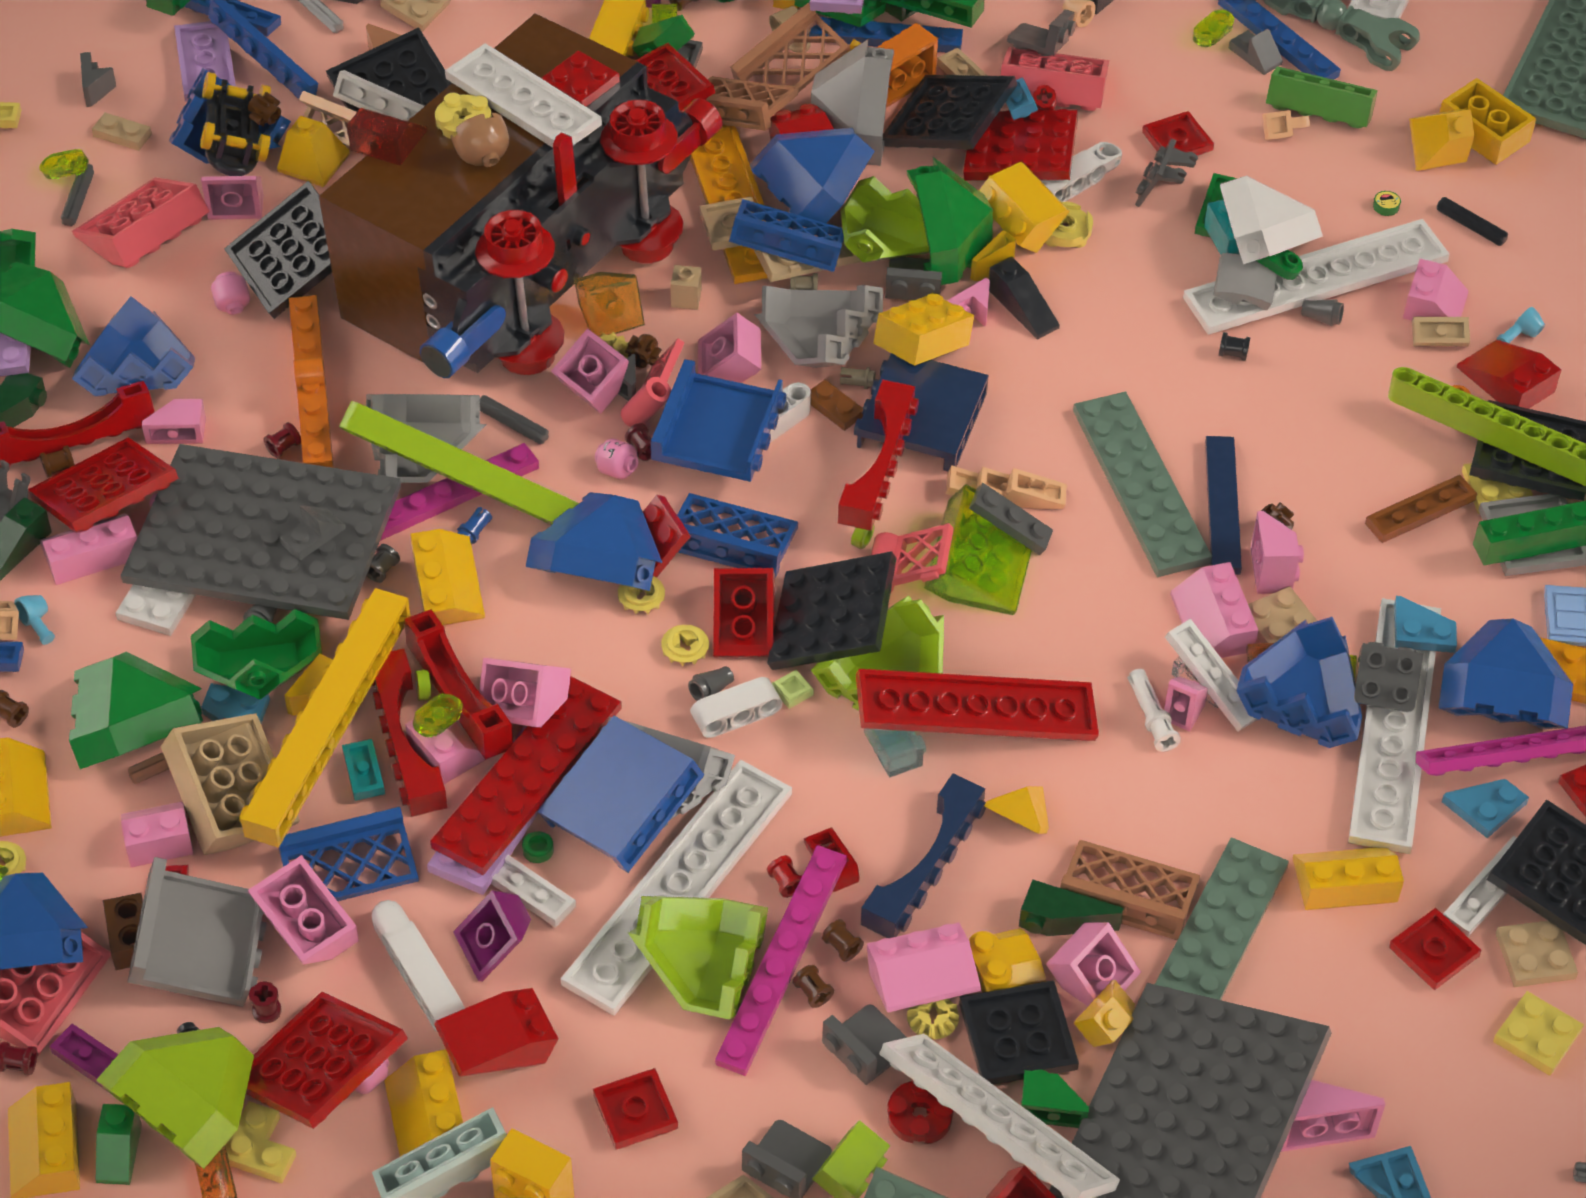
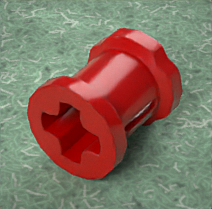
M1049 85L1038 86L1033 92V99L1037 108L1041 110H1054L1057 103L1055 90ZM1042 95H1047V104H1043L1041 100Z
M780 856L773 860L766 870L768 875L774 878L780 886V894L788 898L794 895L802 875H798L793 868L790 856Z

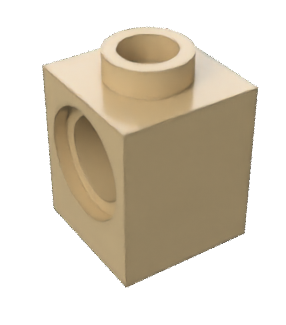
M674 265L671 279V307L698 310L702 291L701 267Z

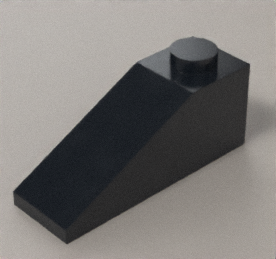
M1012 256L990 267L989 292L1037 340L1059 329V322L1030 274Z

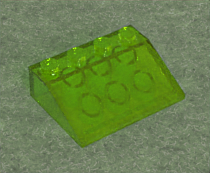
M965 484L948 500L941 524L950 523L954 528L946 572L939 575L938 579L926 581L924 588L948 602L1014 615L1017 612L1032 550L969 509L976 489ZM937 556L931 560L930 566L937 565Z

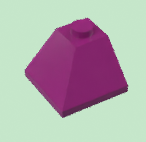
M492 890L453 931L478 981L483 982L522 941L531 918L519 895Z

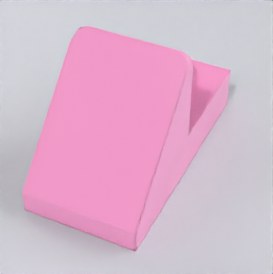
M984 278L947 301L962 306L965 311L973 314L976 320L983 326H986L990 280Z

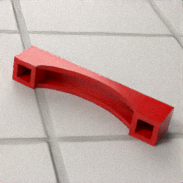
M882 379L875 399L874 419L880 420L885 434V441L872 467L853 484H845L838 504V524L872 531L875 520L880 521L883 512L882 498H888L891 482H888L889 478H894L898 466L896 457H902L905 446L903 437L910 434L912 426L910 416L916 415L919 399L915 398V386Z
M144 381L116 388V396L96 412L73 423L54 428L18 429L8 427L5 421L0 422V460L8 462L10 466L21 461L30 462L38 459L39 453L42 452L45 454L57 452L66 445L68 447L89 445L96 439L106 436L116 437L121 435L123 431L134 428L143 429L142 421L155 413L150 392Z
M430 609L404 619L406 645L423 670L429 672L430 680L484 759L486 760L506 752L513 744L512 723L498 704H490L474 686L455 655L446 636L444 626L433 610Z
M405 648L391 651L371 687L375 686L376 692H372L375 710L381 709L383 714L378 716L382 734L388 733L389 739L385 740L389 758L395 757L396 763L392 764L394 778L396 782L401 781L403 787L398 788L402 806L408 805L411 817L447 809L446 790L439 766L431 767L414 751L403 732L400 723L401 708L407 691L413 690L412 674Z

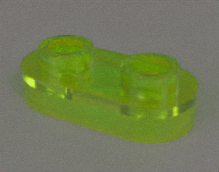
M1226 10L1211 12L1194 27L1193 41L1201 47L1215 45L1232 31L1234 25L1233 14Z
M81 149L57 152L47 156L41 162L39 170L47 179L80 175L87 169L89 158Z
M450 694L436 695L415 712L413 728L424 737L440 735L459 720L463 707L461 700Z

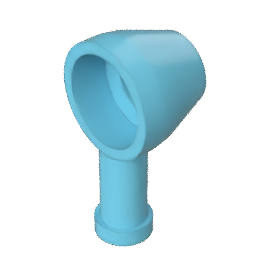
M1530 307L1517 319L1511 328L1504 334H1500L1497 340L1510 343L1520 333L1534 338L1544 329L1545 323L1539 312L1534 307Z
M26 595L16 598L14 604L19 611L20 621L25 626H32L43 645L51 643L55 635L52 631H49L41 619L48 612V606L43 596Z

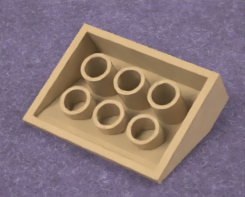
M257 713L173 728L161 745V748L203 855L232 850L255 841L244 837L242 823L239 821L240 813L243 807L251 802L257 783L265 778L268 765L274 757ZM298 815L294 820L292 826L300 822Z

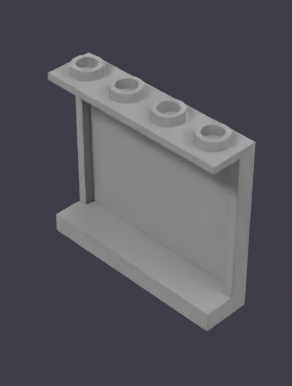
M154 857L148 873L127 983L243 1007L251 987L255 986L258 977L253 976L254 968L258 969L262 956V949H258L257 946L258 940L263 941L267 922L262 921L264 913L249 895V889L166 871L167 859Z

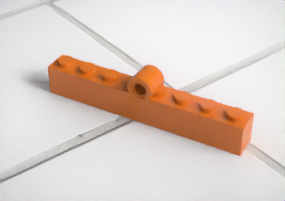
M317 295L289 298L294 353L293 364L297 388L303 463L334 468Z

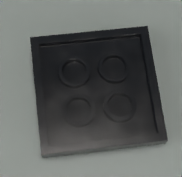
M1054 980L960 996L959 1005L978 1073L991 1084L1024 1080L1025 1070H1045L1054 1074L1078 1070L1079 1061Z

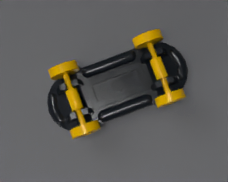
M207 72L202 90V98L206 99V123L203 128L200 147L205 149V155L209 163L220 173L228 176L247 175L253 171L258 161H266L270 147V136L261 134L259 138V124L249 118V115L252 113L248 110L249 102L257 95L253 93L254 86L248 85L247 89L232 85L227 86L228 80L222 79L220 85H215L216 74ZM262 84L259 94L264 96L265 92L270 94L271 87Z

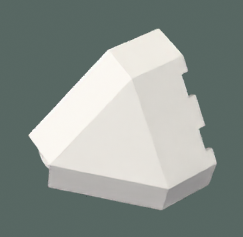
M1247 175L1220 184L1243 264L1275 255L1323 237L1315 209Z

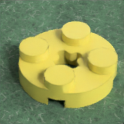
M458 93L445 95L444 101L438 105L435 111L437 128L442 130L445 137L451 139V135L454 137L457 135L456 127L467 119L479 114H484L485 118L492 117L487 98L484 96L459 95Z
M1062 202L1070 212L1045 244L1050 247H1084L1092 234L1093 217L1089 211H1087V214L1082 211L1081 206L1076 203Z

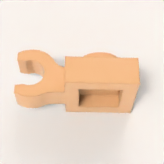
M1290 110L1262 114L1265 140L1292 137L1293 129L1310 126L1309 116L1291 118Z

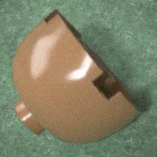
M492 113L493 117L485 118L484 114H479L467 119L456 127L457 135L455 137L451 135L450 138L457 154L463 161L470 165L485 167L494 166L500 161V158L507 151L510 139L506 124L501 115Z

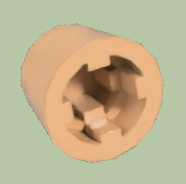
M1065 0L1062 6L1063 11L1066 9L1075 12L1073 21H1076V25L1080 28L1087 26L1095 14V4L1090 0Z

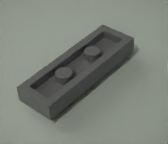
M982 483L976 489L969 509L1038 555H1041L1046 550L1053 532L1052 528L986 484Z

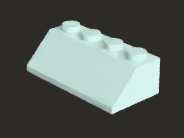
M492 1107L374 1170L372 1175L381 1198H440L448 1193L450 1188L461 1182L472 1181L481 1171L491 1167L490 1159L507 1136L494 1108Z

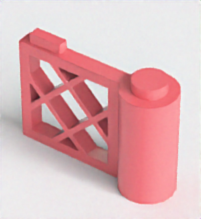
M679 338L651 366L643 386L621 409V418L627 426L632 427L639 423L646 424L667 402L671 393V388L667 381L685 343Z
M950 523L900 536L888 532L875 536L871 555L892 551L897 558L891 593L896 585L917 580L926 582L938 579L939 575L945 574L954 530ZM942 536L933 547L930 545L936 537ZM919 542L906 553L907 544ZM925 548L929 550L919 561L915 560ZM936 556L938 557L937 565L925 567ZM909 563L914 564L907 572L902 573V570Z

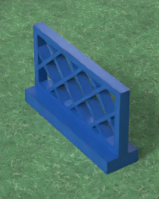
M742 199L734 220L729 242L834 272L844 236L843 228Z
M689 493L677 516L691 537L678 552L735 568H773L776 579L779 573L780 562L798 529V521ZM693 504L704 507L705 509L693 512L691 506ZM727 513L733 517L721 520L718 514ZM711 517L714 521L703 525L700 519ZM754 520L760 524L749 527L746 521ZM693 522L695 526L688 525L685 523ZM735 524L741 527L740 530L732 532L727 528ZM780 527L788 531L776 534L773 529ZM720 529L722 533L714 532V530ZM766 531L769 536L757 539L754 534ZM747 536L750 541L741 538ZM775 544V545L777 546V548H774V547H771V546H767V545Z
M400 807L286 834L278 848L283 867L289 864V860L296 859L302 855L304 859L310 861L309 865L312 869L317 865L329 871V874L323 881L326 887L334 875L349 882L342 891L335 892L328 888L337 901L419 881ZM400 834L401 843L396 851L381 844L386 836ZM364 842L372 846L364 859L350 852L355 844ZM403 849H404L405 856L401 855V852L403 851ZM334 850L341 854L334 866L320 860L325 851ZM377 850L391 856L384 869L369 862ZM346 857L360 864L353 877L339 870ZM398 860L408 865L410 874L397 877L390 873L389 870L395 861ZM365 867L380 874L374 883L365 884L358 880Z

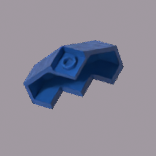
M202 68L187 95L188 101L183 106L176 122L179 125L172 132L169 142L208 164L209 161L205 155V149L200 147L202 132L206 123V99L202 98V90L205 76L209 72ZM216 76L215 85H220L222 79ZM280 115L278 120L272 125L268 123L264 127L259 125V138L261 134L270 136L269 149L281 147L278 143L291 121Z
M853 128L777 134L750 163V168L758 178L767 183V188L774 196L789 207L790 213L827 223L842 207L875 151L855 134Z
M130 296L119 311L114 314L79 363L72 379L94 396L117 393L116 388L140 381L145 382L148 390L176 389L193 369L195 357L155 311H150Z
M588 493L577 506L566 510L552 521L553 524L543 532H538L531 538L525 567L550 573L559 572L650 591L655 563H662L639 501L612 494Z
M1333 616L1309 624L1305 619L1242 667L1236 691L1249 716L1258 720L1262 717L1277 723L1278 728L1300 737L1301 734L1318 740V744L1327 748L1358 740L1362 721L1360 704L1354 701L1356 683L1346 635H1341Z
M1514 618L1489 620L1444 664L1438 708L1456 716L1483 715L1499 723L1526 722L1541 729H1568L1573 683L1532 626Z
M43 872L15 873L0 877V970L83 962L81 929L88 927Z

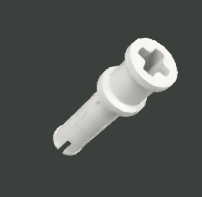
M1144 669L1133 670L1129 673L1130 676L1127 679L1145 714V727L1149 732H1152L1156 750L1166 752L1174 749L1179 745L1181 737L1177 731H1174L1171 725L1172 718L1170 714L1161 707L1155 691L1148 680L1146 671Z

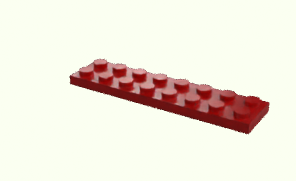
M858 669L856 673L860 724L863 729L1096 741L1099 736L1092 682Z
M570 676L567 700L541 728L532 726L525 728L430 840L431 849L484 875L556 789L563 777L580 759L582 753L599 735L601 729L607 725L608 718L616 716L622 709V701Z

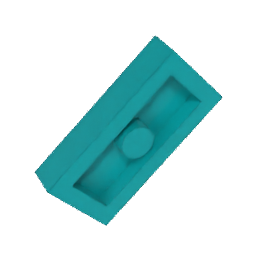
M368 739L342 745L354 800L385 795L373 740Z

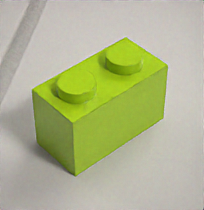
M859 1120L847 1131L812 1180L834 1198H859L869 1186L865 1181L871 1172L874 1174L876 1167L882 1168L888 1159L884 1157V1154L890 1145Z

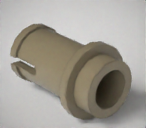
M841 367L840 374L851 375L852 378L840 377V385L864 386L865 389L873 386L876 371L870 370V367H867L866 370Z

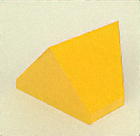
M1002 230L972 259L970 279L973 281H981L984 278L989 279L991 266L1011 256L1014 258L1016 239L1007 231Z
M1026 786L987 800L984 807L1038 834H1047L1049 824L1043 786Z

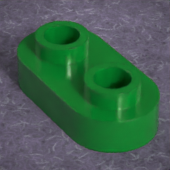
M1289 250L1256 260L1287 280L1296 279L1303 269L1302 260L1298 255Z

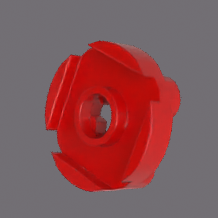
M913 1081L906 1082L896 1088L887 1104L889 1126L893 1133L905 1142L913 1144L914 1141H925L924 1144H932L942 1139L951 1128L954 1110L941 1105L934 1095L925 1089L919 1088ZM916 1107H923L926 1109L928 1116L924 1117L921 1114L914 1116L912 1113H914Z

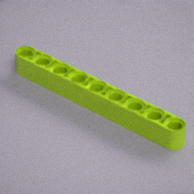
M1399 367L1393 370L1388 391L1390 401L1586 486V443L1411 368Z
M355 401L350 402L339 425V428L356 437L550 525L553 524L552 521L569 508L573 509L579 504L572 499Z

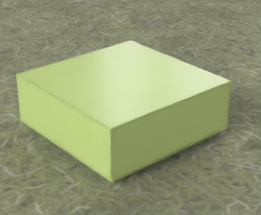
M797 669L772 682L776 692L788 709L814 695V689Z

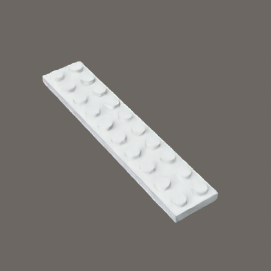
M1419 219L1300 255L1299 258L1303 262L1302 271L1293 280H1287L1277 275L1273 302L1267 311L1245 300H1242L1236 306L1214 296L1215 281L1184 290L1183 299L1205 332L1210 335L1301 307L1304 300H1324L1416 272L1420 259L1440 264L1448 262L1450 254L1424 219Z
M1382 598L1375 642L1385 644L1389 648H1395V600ZM1421 605L1429 610L1441 614V608ZM1416 650V652L1424 654L1416 705L1412 712L1366 706L1348 843L1373 848H1388L1391 851L1405 854L1411 853L1422 768L1415 763L1416 752L1423 751L1425 746L1436 651Z
M740 759L730 771L727 785L718 791H714L561 977V986L615 1016L653 968L628 934V932L637 927L641 896L709 898L792 795V787Z

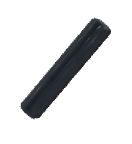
M1442 197L1437 203L1436 209L1496 245L1502 246L1506 242L1509 235L1507 231L1451 199Z

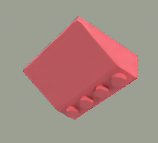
M1008 47L1002 62L1000 76H1015L1016 80L1023 77L1032 97L1033 92L1038 86L1049 85L1055 90L1056 106L1070 107V104L1081 106L1080 108L1083 110L1094 111L1102 106L1110 60L1056 53L1054 56H1042L1035 50ZM1042 95L1041 100L1043 104L1045 101H1048L1047 95Z
M155 177L74 229L72 233L77 239L112 265L129 268L136 265L140 261L139 258L145 254L159 250L160 244L166 240H172L180 236L181 231L186 227L194 226L201 222V217L209 213V210L196 184Z
M81 932L83 962L38 965L0 970V1038L21 1048L35 1046L39 1056L107 962L111 952Z

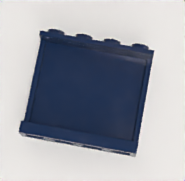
M891 353L888 360H883L880 369L881 377L879 380L875 379L873 383L871 399H866L864 403L863 418H858L855 423L854 435H857V448L862 447L865 438L883 443L885 441L883 426L880 420L874 419L875 399L882 379L915 386V398L919 399V405L916 415L910 416L912 426L909 436L904 435L903 440H905L904 448L943 458V471L948 472L951 465L957 467L986 398L989 375L934 360H928L914 366Z

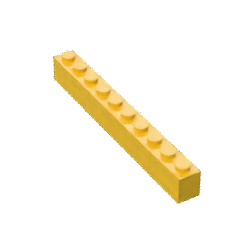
M375 588L371 596L363 601L360 615L357 620L351 622L344 642L338 644L332 663L324 668L322 680L318 687H314L311 690L307 706L304 711L301 710L297 714L293 730L290 734L285 735L279 754L271 759L267 774L263 781L257 783L254 796L249 805L243 807L239 821L242 823L244 837L277 848L280 847L405 627L404 619L411 617L407 597Z

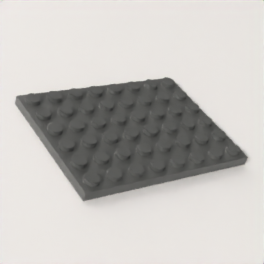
M179 444L170 466L175 468L179 479L173 481L168 488L158 491L120 575L122 583L291 611L297 609L304 613L349 620L400 491V478ZM301 506L328 509L346 525L345 530L301 561L281 545L280 537L303 521L300 510Z
M1147 983L1132 1014L1133 1021L1125 1029L1089 1105L1088 1118H1083L1072 1141L1073 1145L1120 1179L1115 1191L1095 1198H1261L1331 1037L1330 1026ZM1051 1185L1049 1191L1056 1198H1064L1061 1191Z

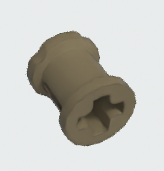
M814 273L813 276L790 278V289L817 290L818 273Z

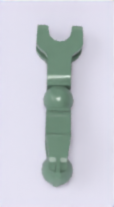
M1263 0L1266 5L1281 15L1290 13L1302 19L1311 20L1310 22L1312 23L1317 20L1324 29L1336 30V35H1340L1347 42L1364 50L1371 64L1386 71L1395 70L1401 63L1400 49L1411 50L1420 40L1419 30L1410 23L1400 18L1381 19L1364 10L1354 9L1353 6L1347 9L1341 0ZM1402 34H1406L1407 36L1410 37V39H1408L1407 37L1403 36Z

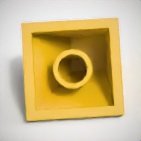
M1457 109L1409 118L1416 171L1467 162L1474 138L1471 109Z
M300 115L287 132L277 171L325 187L349 156L350 152L324 123Z

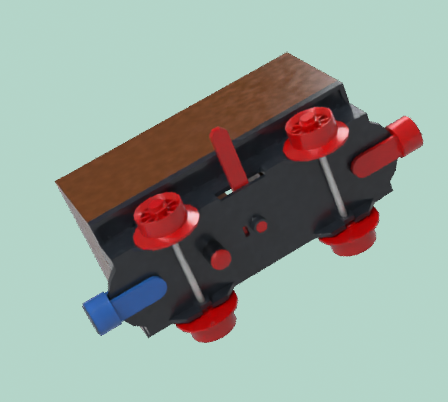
M536 13L533 14L495 46L494 49L540 78L578 50L618 72L620 82L587 106V108L601 116L602 126L575 145L572 143V136L561 132L555 137L552 148L490 108L491 115L492 113H497L502 116L510 137L509 146L505 154L500 158V161L494 166L470 165L459 157L451 139L445 137L442 130L436 126L435 111L438 105L444 101L445 95L449 93L470 95L453 83L319 195L341 319L425 363L434 374L444 379L450 378L462 366L478 373L496 357L507 370L518 375H534L543 372L551 366L555 360V354L564 344L565 331L563 326L550 313V306L616 245L621 247L623 254L628 259L638 263L658 262L669 256L672 252L674 243L683 233L684 221L679 211L670 205L669 197L684 184L683 172L690 160L691 153L699 146L705 145L722 129L721 115L710 102L701 98L694 99L681 111L679 110L678 101L648 87L645 65Z

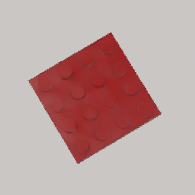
M669 43L635 60L646 66L648 87L678 101L679 110L681 111L694 99L701 98L706 100L709 96L716 93L714 85Z
M1038 109L1027 117L1013 120L1009 110L999 111L974 149L967 150L963 170L964 180L986 181L989 176L1019 162L1024 163L1039 180H1070L1078 110Z
M128 437L29 488L28 492L33 501L74 532L90 529L95 522L103 518L115 516L119 513L120 509L130 504H137L143 501L145 496L154 491L168 488L173 481L179 478L175 468Z
M321 992L254 1054L246 1095L314 1129L343 1100L347 1099L366 1078L371 1076L388 1057L394 1054L408 1037L403 1029L325 992Z

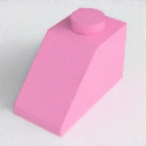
M174 399L142 421V428L146 444L203 443L206 423L203 399Z
M1181 676L1171 679L1168 684L1164 710L1172 718L1171 724L1190 732L1205 707L1208 688L1196 681H1190Z

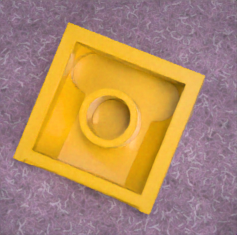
M1021 928L996 934L979 931L969 938L982 993L1046 982L1041 959L1029 935Z

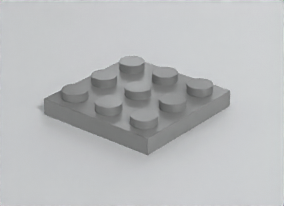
M1543 494L1482 502L1478 511L1484 521L1566 505L1568 502L1563 496ZM1586 546L1501 562L1500 565L1505 576L1586 566Z

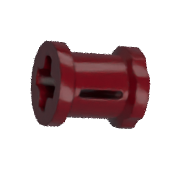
M289 422L285 423L283 429L272 436L268 434L263 438L267 450L277 459L291 446L301 444V436L298 430Z
M639 423L628 429L625 434V440L635 447L639 459L648 461L651 459L652 438L648 434L649 429L646 425Z
M258 982L249 991V1000L253 1004L252 1014L255 1020L260 1023L274 1022L280 1017L282 1012L281 1004L278 1000V989L271 982Z
M1 1042L0 1071L4 1072L6 1069L23 1071L24 1075H32L37 1063V1047L21 1048L10 1046L8 1042Z

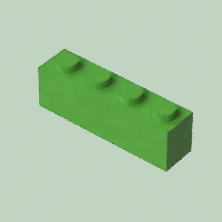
M1277 66L1271 74L1266 104H1270L1278 110H1295L1303 116H1320L1328 122H1345L1353 128H1367L1372 119L1378 90Z

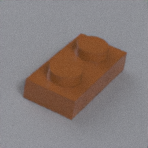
M826 379L810 389V405L842 430H847L856 423L858 418H863V407Z

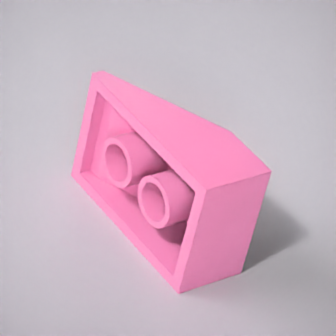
M1312 1080L1281 1152L1375 1138L1385 1107L1384 1098Z

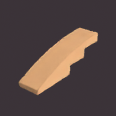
M951 465L947 473L945 494L972 500L976 489L984 483L1020 508L1063 509L1065 507L1066 483L1013 468L1010 474L982 467L979 473H975Z

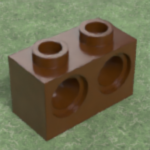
M141 893L103 900L110 951L115 970L130 968L134 945L130 944L135 943L143 904Z

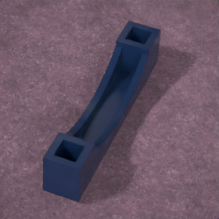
M952 773L938 794L936 813L942 815V825L931 849L920 863L902 878L884 887L876 885L861 907L860 925L886 938L897 937L900 931L905 932L912 921V913L916 908H922L928 895V889L931 885L935 887L938 884L943 873L942 868L946 863L950 864L954 860L958 850L957 846L961 840L965 842L968 839L974 820L976 818L981 819L986 810V807H984L986 803L984 801L986 788Z

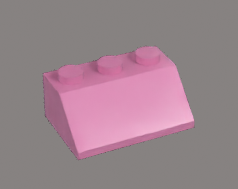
M121 514L95 522L86 531L74 532L69 530L40 539L39 541L55 584L59 585L126 564L137 536L129 516Z
M1231 562L1202 567L1171 590L1170 595L1181 623L1191 619L1221 658L1254 652L1259 630Z
M483 658L479 692L490 704H498L512 724L541 728L567 700L571 669Z
M302 855L248 890L249 895L303 965L331 960L359 942L357 926Z
M959 922L867 943L869 975L887 1013L981 991L970 943Z

